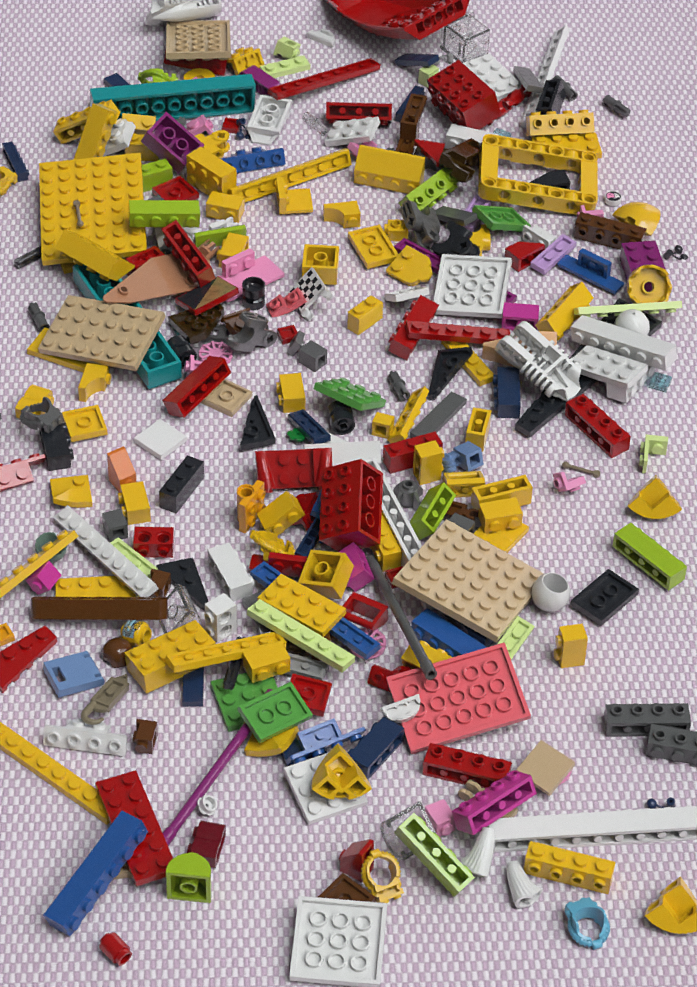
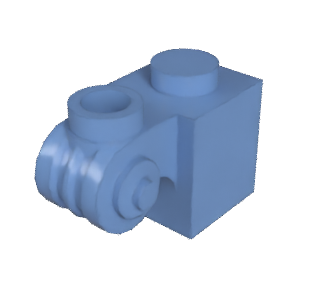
M467 441L454 447L452 452L444 453V458H442L443 471L448 473L457 470L456 466H459L469 472L484 465L481 448Z

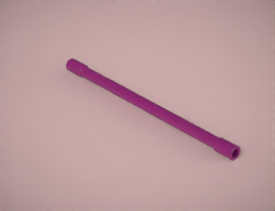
M267 689L264 694L272 691V689ZM245 722L170 825L162 832L168 846L197 806L198 799L206 794L251 732Z

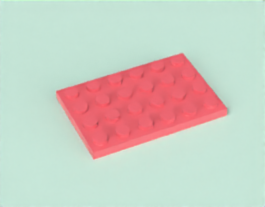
M505 642L433 663L437 676L432 680L426 679L420 667L386 677L394 703L417 694L420 696L419 712L411 720L401 723L411 754L427 750L430 743L444 745L531 719L530 711Z

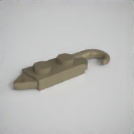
M127 674L116 678L111 677L91 698V702L81 712V719L84 723L97 725L104 721L103 717L91 719L88 716L93 711L98 713L109 712L129 690Z

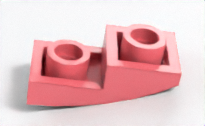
M297 287L285 297L279 294L267 303L266 306L270 315L274 318L297 309L307 301L302 291Z

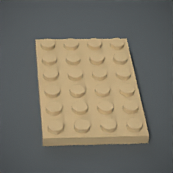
M230 20L167 21L166 59H170V61H178L179 59H186L188 61L202 59L208 61L212 58H218L219 60L231 58Z
M68 295L39 345L38 350L42 354L137 371L166 316L162 311L117 303H106L100 300Z

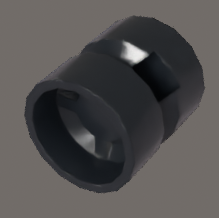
M259 277L246 278L242 282V304L245 308H250V310H259L265 305V282Z
M175 335L167 341L180 359L182 369H184L185 361H188L190 355H194V360L197 359L196 352L184 336Z
M337 400L332 402L328 406L332 431L337 435L351 433L355 428L352 408Z

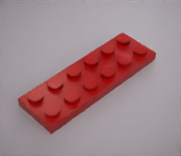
M131 771L95 782L110 824L113 823L121 811H124L142 820L148 830L144 841L137 846L132 857L126 861L135 886L165 878L167 866L173 859V856L137 771Z

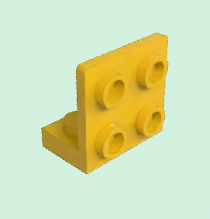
M252 46L236 49V53L231 54V58L227 59V63L232 64L235 75H239L241 71L252 65L258 68L265 65L260 49L252 48Z
M283 176L276 177L279 214L313 212L309 188L288 189L287 183H284Z

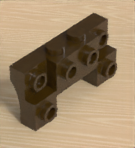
M470 138L444 151L440 156L439 162L444 164V167L453 169L451 176L455 177L457 181L466 183L473 178L475 170L471 167L476 165L479 169L481 146L478 141Z

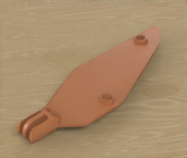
M207 239L198 249L210 264V260L217 255L218 250H221L219 246L215 248L216 243L213 241L210 243V239ZM173 254L149 259L104 295L103 301L106 303L130 304L185 293L196 288L199 284L197 282L193 283L189 276L190 272L188 270L184 271L182 268L181 260H176Z

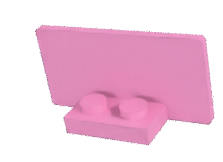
M251 248L223 260L222 275L219 277L236 286L239 290L237 295L229 298L226 302H231L242 296V282L246 278L259 277L267 285L283 278L284 272L265 255L255 259V252Z

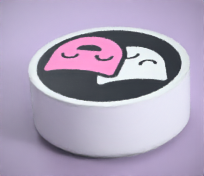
M609 191L605 194L604 201L609 206H618L621 203L622 195L616 191Z

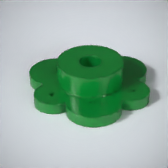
M297 428L287 432L290 440L299 442L306 438Z

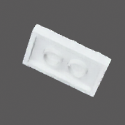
M379 117L336 121L333 123L324 141L326 147L346 145L350 142H371L380 124Z

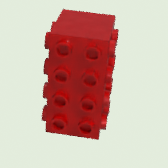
M460 60L455 61L427 79L429 86L427 89L431 94L432 104L438 107L443 115H447L453 124L456 123L460 126L479 130L501 116L495 91Z
M362 459L323 468L319 540L338 552L352 542L361 549L380 545L383 473Z

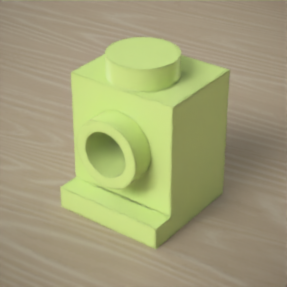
M284 36L277 41L273 55L280 54L284 59L296 58L300 55L299 48L301 44Z

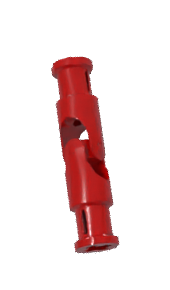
M521 84L519 89L513 90L507 97L499 100L498 105L501 116L497 119L508 113L513 106L523 102L525 97H530L532 92H524L526 89Z

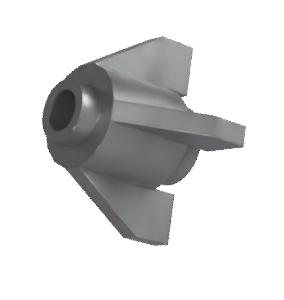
M403 480L394 487L393 492L397 496L396 498L401 507H413L416 511L421 504L419 497L423 495V489L413 480Z

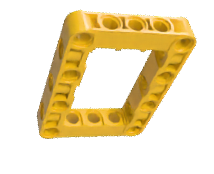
M493 134L483 136L479 154L478 196L480 198L577 215V212H580V205H584L586 211L595 210L598 201V157L594 152ZM498 158L528 165L535 164L546 168L576 171V173H579V189L576 191L499 178Z

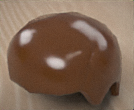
M115 637L103 645L101 650L102 657L113 668L125 667L124 652L133 648L128 640Z

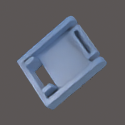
M88 651L43 662V670L58 698L100 687L105 683ZM58 670L62 674L65 681L58 682L56 676H58Z

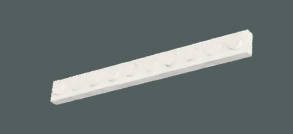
M566 25L553 33L537 76L538 81L543 87L545 81L551 80L555 74V68L558 65V60L561 57V52L570 30ZM532 92L520 122L523 128H526V116H530L531 112H536L541 93Z

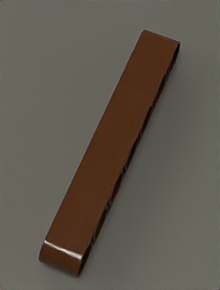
M32 597L31 618L168 619V598Z

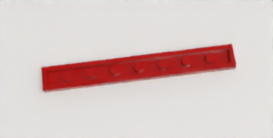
M372 58L268 88V94L276 100L284 99L380 70L381 64Z

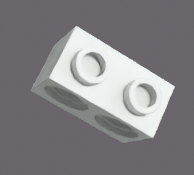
M225 593L205 603L204 629L210 637L218 643L237 632L236 604Z

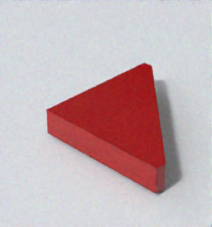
M415 139L414 145L419 147L421 152L436 164V167H439V159L444 152L445 143Z

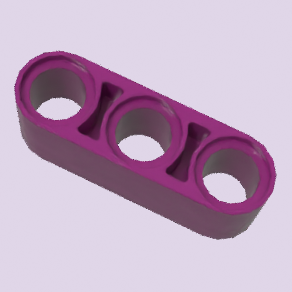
M255 65L239 73V75L252 74L256 84V93L259 95L270 96L268 88L281 85L277 79Z

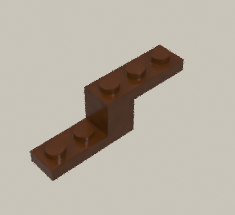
M411 93L400 122V139L395 150L396 152L413 155L416 147L414 140L419 138L420 119L427 102V96Z

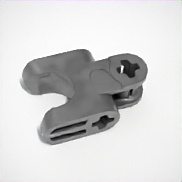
M406 200L400 208L405 226L413 230L416 244L429 250L432 243H437L440 240L439 232L441 227L436 211L428 206L420 211L415 202Z
M242 311L239 319L244 321V327L239 333L235 335L230 334L226 343L234 350L252 352L255 345L272 346L277 340V333L273 330H268L267 323L269 321L266 317L258 313Z

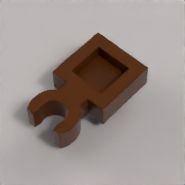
M453 501L443 518L450 519L454 513H457L475 521L479 510L474 508L468 509V505Z

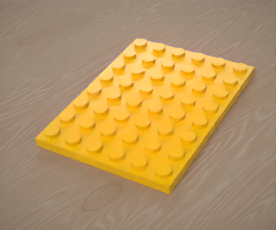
M141 153L39 163L41 255L43 266L74 263V258L70 257L68 259L60 255L61 251L55 248L64 229L86 237L121 258L133 256L147 249L146 227H129L128 215L129 200H144ZM75 200L80 201L79 210L81 220L84 223L82 227L77 226L76 207L73 206Z

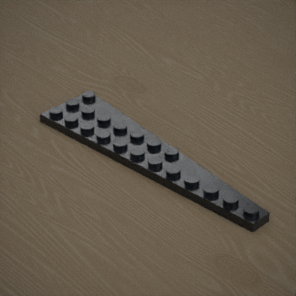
M619 298L614 305L629 303ZM642 311L649 320L650 330L648 336H651L661 328L662 321ZM608 313V317H603L601 321L614 325L618 316H614V313ZM581 344L570 358L577 355L586 345ZM580 374L579 384L581 389L575 397L581 395L598 380ZM546 390L542 391L540 397L531 404V407L516 422L515 429L530 438L566 408V401L553 395L548 397L544 394Z

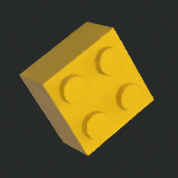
M304 244L302 277L312 267L324 284L337 285L339 246Z
M310 550L298 583L326 598L342 599L354 565L346 553Z

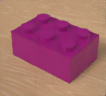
M167 112L146 132L141 140L161 160L166 159L178 174L187 167L186 155L199 147H204L201 141Z
M656 241L621 244L620 262L626 280H628L630 274L636 268L643 265H656L666 270ZM646 282L644 289L650 292L653 286L650 282Z

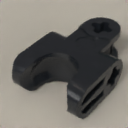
M451 220L445 225L450 231L449 238L441 244L434 242L430 248L441 257L442 254L479 256L480 248L470 240L473 233Z

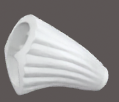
M482 827V831H480L473 848L461 860L462 864L467 866L474 876L484 878L489 876L495 847V829Z
M510 861L506 865L507 879L514 904L517 908L530 907L540 897L542 889L529 879L518 861Z

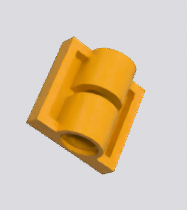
M257 480L253 486L243 484L237 488V520L239 522V531L245 534L250 527L252 528L258 518L257 513L266 507L264 504L266 491H264V482Z

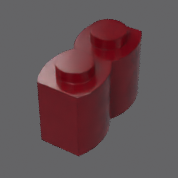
M201 820L198 827H194L192 835L194 841L189 843L187 853H197L209 862L210 867L216 868L226 838V825Z

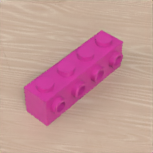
M517 770L510 771L505 777L493 782L485 790L477 792L468 801L460 803L459 807L451 811L457 830L475 835L482 830V827L489 826L536 795L532 776Z

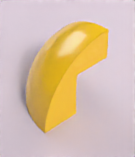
M630 202L619 207L612 216L623 223L647 228L646 236H651L659 223L661 213L658 208L651 204Z
M657 475L652 477L628 503V507L632 511L651 519L667 518L682 510L679 502L672 496L670 490Z
M339 743L331 749L319 764L311 784L313 791L332 800L335 798H347L348 800L358 798L372 789L362 770Z
M680 876L660 892L661 896L659 899L650 903L645 912V917L652 924L667 932L677 934L693 933L697 931V900Z

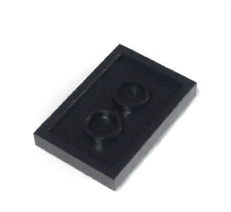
M607 569L571 600L570 606L602 626L639 594V588L610 569Z

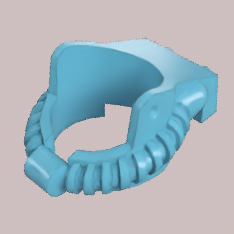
M590 897L567 903L565 905V914L568 918L567 926L571 937L580 945L592 947L593 950L603 947V943L607 940L610 932V924L604 909L597 906V902L592 901ZM582 918L594 919V922L602 928L599 939L592 941L591 937L582 935L579 932L578 921Z

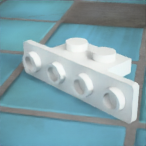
M82 719L70 720L66 727L45 725L43 745L125 756L128 737L127 735L111 733V725H106L104 722L97 725H89L84 723Z

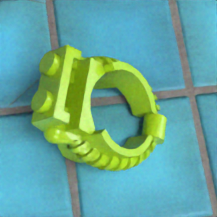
M159 68L139 72L137 78L141 84L178 81L176 74L172 73V77H169L168 73H164V70ZM152 77L153 82L146 80V78Z

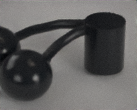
M680 245L675 246L674 253L668 249L663 254L664 259H669L671 256L679 260L688 259L686 254H681L683 248ZM676 253H677V254H681V255H680V258H678V257H676V256L673 255V254H676Z

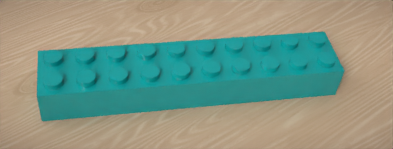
M252 74L90 88V106L92 107L93 103L99 104L102 101L106 102L112 99L120 111L118 119H122V114L127 113L156 116V121L165 112L169 113L175 120L179 117L187 119L197 118L201 115L208 117L250 113L255 109L256 84Z
M84 264L83 266L73 265L74 283L85 298L103 301V296L123 281L122 278L118 281L112 279L106 281L99 277L100 273L96 272L94 274L86 270L87 266ZM139 302L130 304L117 303L142 308ZM159 330L136 371L148 389L182 378L181 361Z

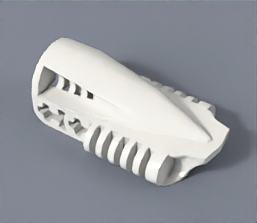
M152 0L151 10L146 14L145 24L157 26L167 23V21L180 22L213 17L221 12L222 1L213 0L212 3L211 0Z
M522 321L509 336L506 335L498 342L495 351L507 362L520 369L522 374L526 373V378L531 377L530 381L532 383L535 381L534 385L536 387L541 386V391L546 390L544 393L546 396L551 397L553 395L566 402L571 400L581 389L579 384L581 365L578 362L573 363L575 359H569L570 355L568 353L564 355L565 351L563 349L559 350L560 346L558 344L554 346L555 342L553 340H547L531 324Z

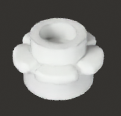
M206 795L197 801L198 809L202 814L211 816L215 813L214 810L217 809L218 803L213 796Z

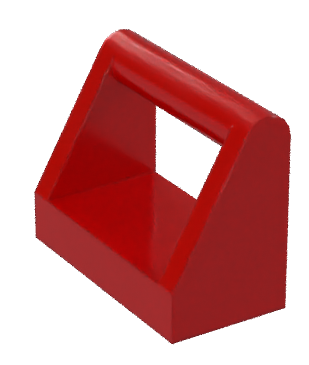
M353 592L343 604V607L346 608L345 619L371 631L380 628L388 621L387 605L356 592ZM351 612H356V613H358V614H361V615H363V616H365V617H368V618L372 619L373 621H372V622H371V621H368V620H366V619H364V618H361V617H359V616H357V615L352 614Z

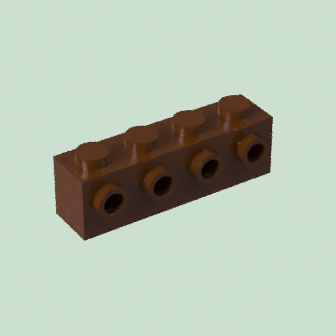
M580 212L575 222L574 238L621 250L622 243L645 241L647 228Z

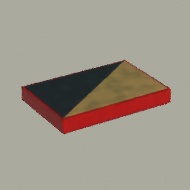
M217 276L216 279L203 287L198 286L175 298L177 305L197 316L237 295L239 290L236 286Z

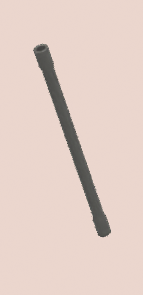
M368 555L366 559L372 574L413 650L423 674L428 680L434 679L437 676L436 669L428 659L388 584L374 555Z

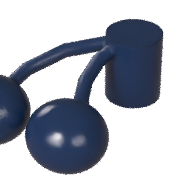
M245 118L236 120V124L240 126V132L236 133L238 140L251 138L246 127L243 125L246 123ZM242 126L245 128V130H246V132H247V134H246L245 136H244V134L241 132V131H242Z
M670 797L667 799V806H660L655 799L650 798L647 800L646 805L650 809H655L656 807H675V799Z

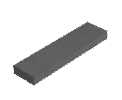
M451 391L410 431V437L413 438L435 431L437 433L467 403V399Z

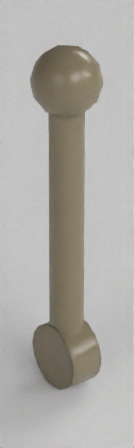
M75 200L73 206L76 207L77 226L82 227L84 223L81 220L79 210L80 201Z
M567 461L562 463V467L565 469L571 468L592 474L595 478L600 477L599 470L591 471L571 465Z

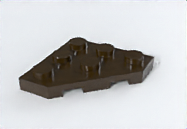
M218 304L197 316L186 310L168 316V321L190 344H196L208 338L224 316V307Z

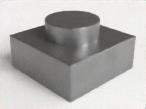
M300 330L296 333L290 342L287 353L294 356L297 350L299 351L300 347L305 344V341H303L305 333Z

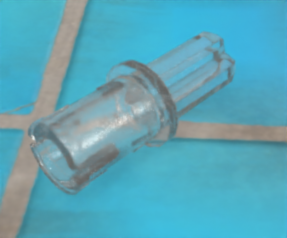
M310 112L303 114L302 117L304 118L302 120L310 126V129H315L322 136L328 133V129L321 123L319 118H315Z

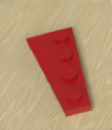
M46 625L0 651V691L2 693L8 689L7 686L10 683H15L20 678V674L25 669H30L37 658H41L57 643V636Z

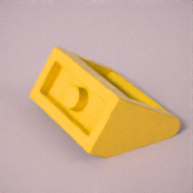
M481 471L443 473V481L456 494L455 498L471 497L472 487L485 485V478Z

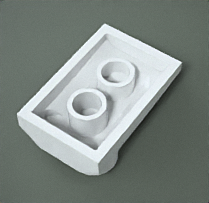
M259 96L247 125V130L253 143L271 145L279 136L286 118L290 116L292 100H276L271 96Z
M127 119L117 120L114 127H112L111 136L107 141L103 156L129 147L136 128L133 122H128Z

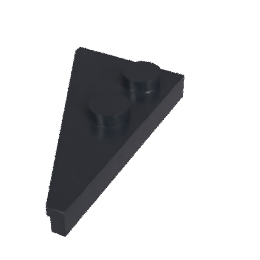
M472 347L438 350L428 393L430 400L436 399L473 354Z
M257 395L251 401L246 427L240 442L241 451L276 444V438Z
M193 557L156 565L158 570L171 573V584L176 586L187 598L191 597L197 602V606L205 610V603L209 601Z

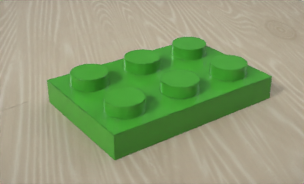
M474 205L472 212L477 214V218L483 221L486 227L492 231L503 230L507 232L510 230L521 232L524 225L531 227L512 207Z
M292 682L246 702L237 709L259 744L310 720L313 716Z

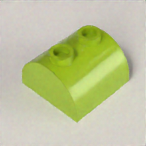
M194 852L174 857L166 869L167 899L211 903V867L209 862Z

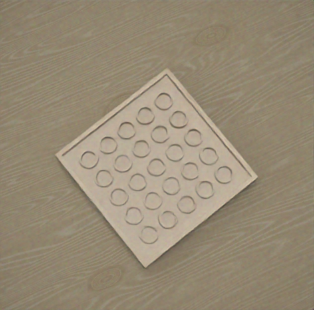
M446 519L394 577L392 584L490 640L497 642L532 599L533 583L544 573Z

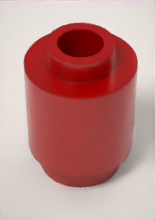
M106 933L100 939L99 949L114 964L122 966L129 961L132 956L130 947L117 933Z

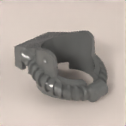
M43 397L42 403L24 407L21 410L20 420L30 429L38 430L39 428L42 430L44 428V432L49 433L59 424H62L63 414L59 408H55L52 405L50 399ZM42 411L45 412V414L36 415L31 412Z

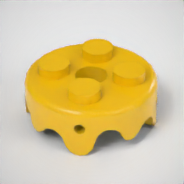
M643 265L636 268L627 280L626 288L630 300L634 304L668 302L672 290V284L668 276L669 273L664 268L656 265ZM646 282H650L653 286L650 292L644 289Z

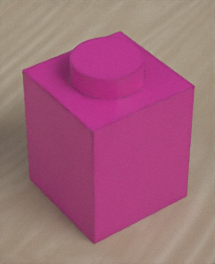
M47 561L29 575L25 581L39 595L50 591L61 577V574L50 561Z

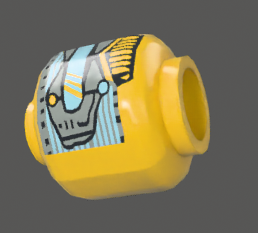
M128 620L122 625L120 634L132 646L137 647L150 641L152 631L148 623L144 621Z

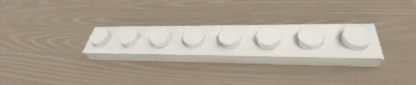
M67 505L53 517L55 522L64 530H75L79 536L75 540L138 597H149L158 590L157 585L70 506Z

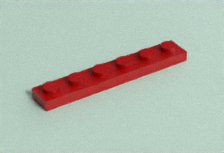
M406 321L405 324L407 337L414 339L483 344L484 342L502 339L506 335L509 336L511 334L509 329L419 321Z

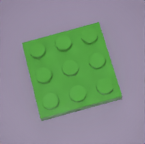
M342 377L340 379L315 382L313 388L359 411L384 407L386 399L381 398V394L376 392L370 393L365 390L364 386L353 385L350 383V380Z
M247 673L238 674L233 690H225L223 688L224 678L210 681L212 692L228 732L239 730L245 722L237 710L240 705L263 695L267 689L274 690L278 688L274 677L252 683Z

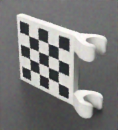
M312 267L288 291L289 294L297 287L302 291L307 302L298 307L302 317H306L308 321L314 317L308 308L320 295L328 301L333 298V294L327 289Z

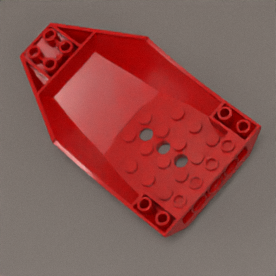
M470 0L325 1L339 15L355 26L372 34L396 39L421 40L464 16Z

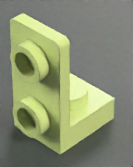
M646 434L645 442H641L640 453H643V455H640L639 466H642V473H646L648 453L666 455L668 437Z

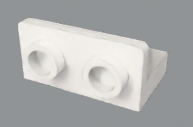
M528 225L523 226L522 239L526 242L543 243L546 249L557 239V237L538 225L532 228Z

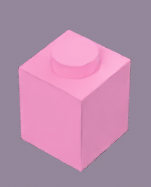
M444 799L425 806L424 812L425 822L431 831L439 837L449 835L455 831L456 826L452 810Z

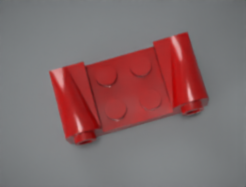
M332 448L255 451L256 481L264 482V491L266 493H273V489L318 487V490H321L323 468L333 466Z

